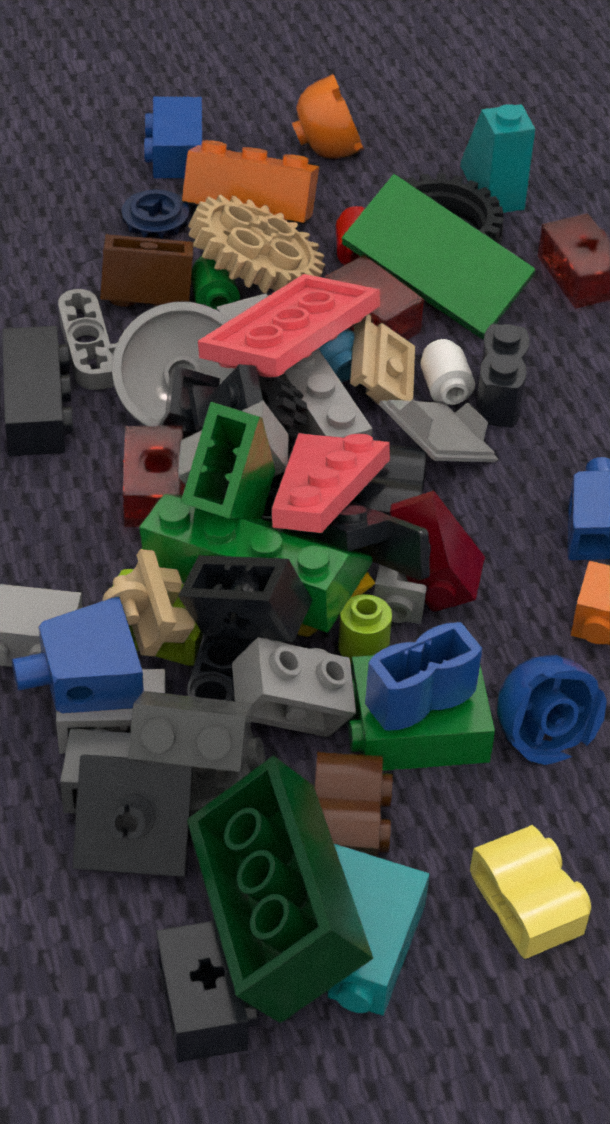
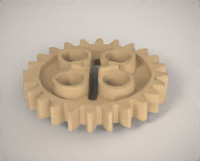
M218 195L216 200L207 197L205 202L200 201L188 225L191 228L189 236L195 239L193 246L204 250L202 254L204 259L216 261L215 269L229 271V278L232 280L238 277L244 279L245 286L248 288L252 284H256L266 294L269 288L276 292L303 274L320 277L325 267V263L322 262L324 254L317 252L319 245L307 241L310 236L309 233L298 232L296 230L298 226L296 222H287L283 219L284 214L277 213L276 215L270 213L266 205L260 209L250 199L244 204L236 196H232L230 201L222 195Z

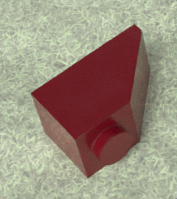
M430 491L391 504V516L425 528L429 533L431 547L429 578L417 580L406 575L408 582L426 586L425 603L428 607L436 612L475 601L485 556L436 492Z

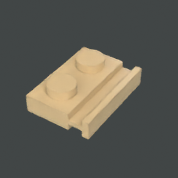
M366 315L362 321L354 324L350 384L354 387L358 384L365 386L366 395L370 396L378 405L381 400L411 401L414 389L415 345L383 323L375 326L371 323V315Z

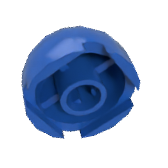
M558 655L538 656L517 665L505 678L498 692L497 718L506 739L528 761L548 765L573 757L560 752L561 750L576 746L581 741L587 746L596 737L605 718L607 700L605 693L599 688L597 680L580 664ZM544 734L552 737L551 742L543 740Z

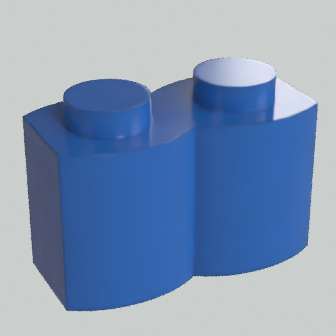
M460 622L446 623L431 628L423 633L416 642H405L389 646L375 654L368 662L365 705L384 730L407 728L425 718L430 710H442L457 706L469 699L477 689L482 647Z

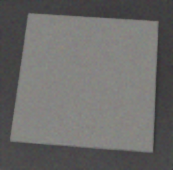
M414 399L411 401L381 400L379 402V405L434 461L494 463L498 460L494 455L495 452L484 442L488 421L469 403H466L455 413L445 403L420 402Z

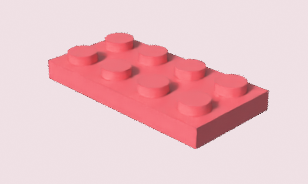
M303 274L198 340L199 358L218 362L224 368H236L239 364L256 366L258 375L262 377L281 376L287 369L303 358L312 355V352L328 341L337 338L344 330L362 321L366 315L380 307V291L376 288Z

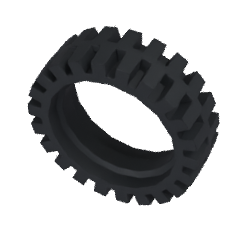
M438 173L436 179L432 180L429 174L420 175L419 182L413 177L404 179V181L453 214L470 221L480 232L501 244L503 209L499 207L497 197H491V191L486 187L478 190V183L470 180L468 183L463 184V177L454 175L451 181L446 180V174Z

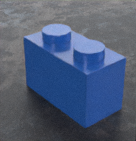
M153 97V113H145V163H153V178H185L188 150L202 144V97Z

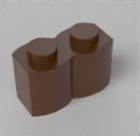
M317 752L315 791L333 843L378 857V853H389L391 820L380 819L381 806L391 807L393 774L382 773L383 756Z

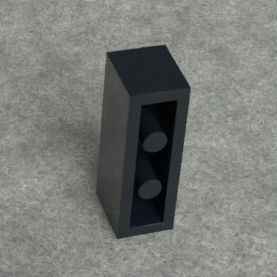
M57 326L2 329L5 428L8 457L65 453L64 435H73L72 406H62V403L71 402L70 375H61V372L69 371L68 344L58 343Z

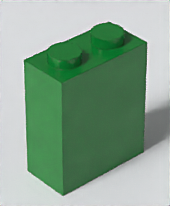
M374 655L352 657L351 673L356 714L354 715L355 720H349L348 724L351 752H360L361 755L383 756L382 771L490 763L495 729L481 666L479 668L477 689L465 702L448 709L430 710L425 718L407 728L384 730L365 705L368 662Z

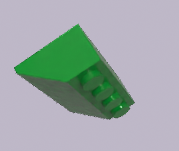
M164 493L139 527L142 549L155 552L159 567L177 569L183 583H185L199 555L289 559L313 600L302 624L327 633L372 565V556L355 550L345 551L295 530L272 528L271 522L262 519H229L182 504L183 495Z

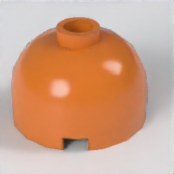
M334 74L308 86L300 95L296 106L299 120L292 123L301 146L309 143L312 150L325 159H340L363 151L364 148L346 102L341 96Z

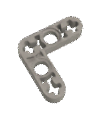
M69 290L58 299V309L65 344H68V356L74 379L77 384L87 389L115 387L112 375V361L117 343L110 344L98 299L95 294L88 290ZM76 309H81L85 318L77 319ZM84 335L97 338L92 342H78L75 340ZM88 359H96L97 369H91V366L88 365Z

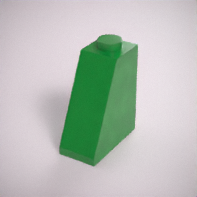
M210 402L182 496V504L229 519L262 518L276 471L262 417Z

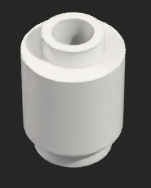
M447 339L436 340L426 346L422 354L421 369L432 399L436 403H445L446 405L459 404L468 399L475 389V380L461 347Z

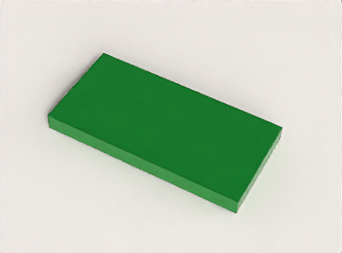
M395 174L391 176L342 236V244L483 340L488 327L500 320L533 278L536 270L524 260Z

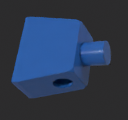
M598 457L587 463L586 471H579L573 475L568 505V560L610 559V459Z
M120 597L110 598L43 621L38 626L41 653L12 659L18 691L49 685L55 710L62 714L133 708V703L144 691L143 671Z

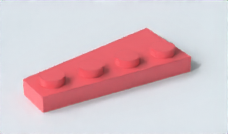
M298 433L272 506V528L322 533L390 461V442L373 441V437L367 434H351L342 438Z

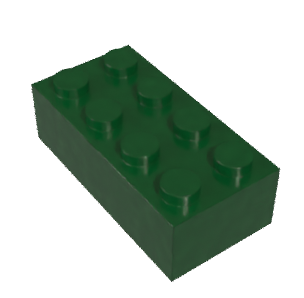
M274 755L187 819L230 976L238 998L281 1023L374 959L314 785Z

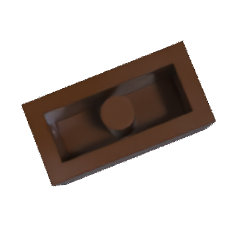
M106 234L103 247L100 299L110 300V303L123 307L133 306L136 302L153 304L154 307L171 302H189L193 242Z

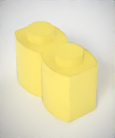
M533 825L474 848L470 865V872L475 884L490 908L497 914L502 927L524 959L584 935L591 912L590 898L583 885L578 881L573 882L566 872L561 869L562 857L557 845L551 838H544Z

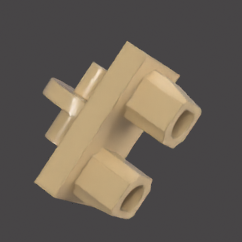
M140 549L136 555L138 562L134 570L126 576L120 575L113 579L114 586L109 588L104 594L103 601L120 597L127 623L132 625L140 655L155 656L164 642L184 643L193 630L195 622L186 608L171 606L178 598L182 586L178 570L159 567L154 551Z

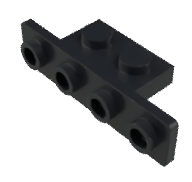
M351 501L322 533L298 531L345 551L355 550L372 556V562L414 579L423 580L430 576L429 557L431 547L428 531L425 528Z

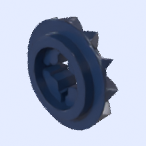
M159 189L141 191L130 196L122 206V223L128 225L130 233L141 232L144 238L157 235L162 239L166 233L178 235L180 228L188 226L189 206L187 202L182 201L181 196L170 191Z

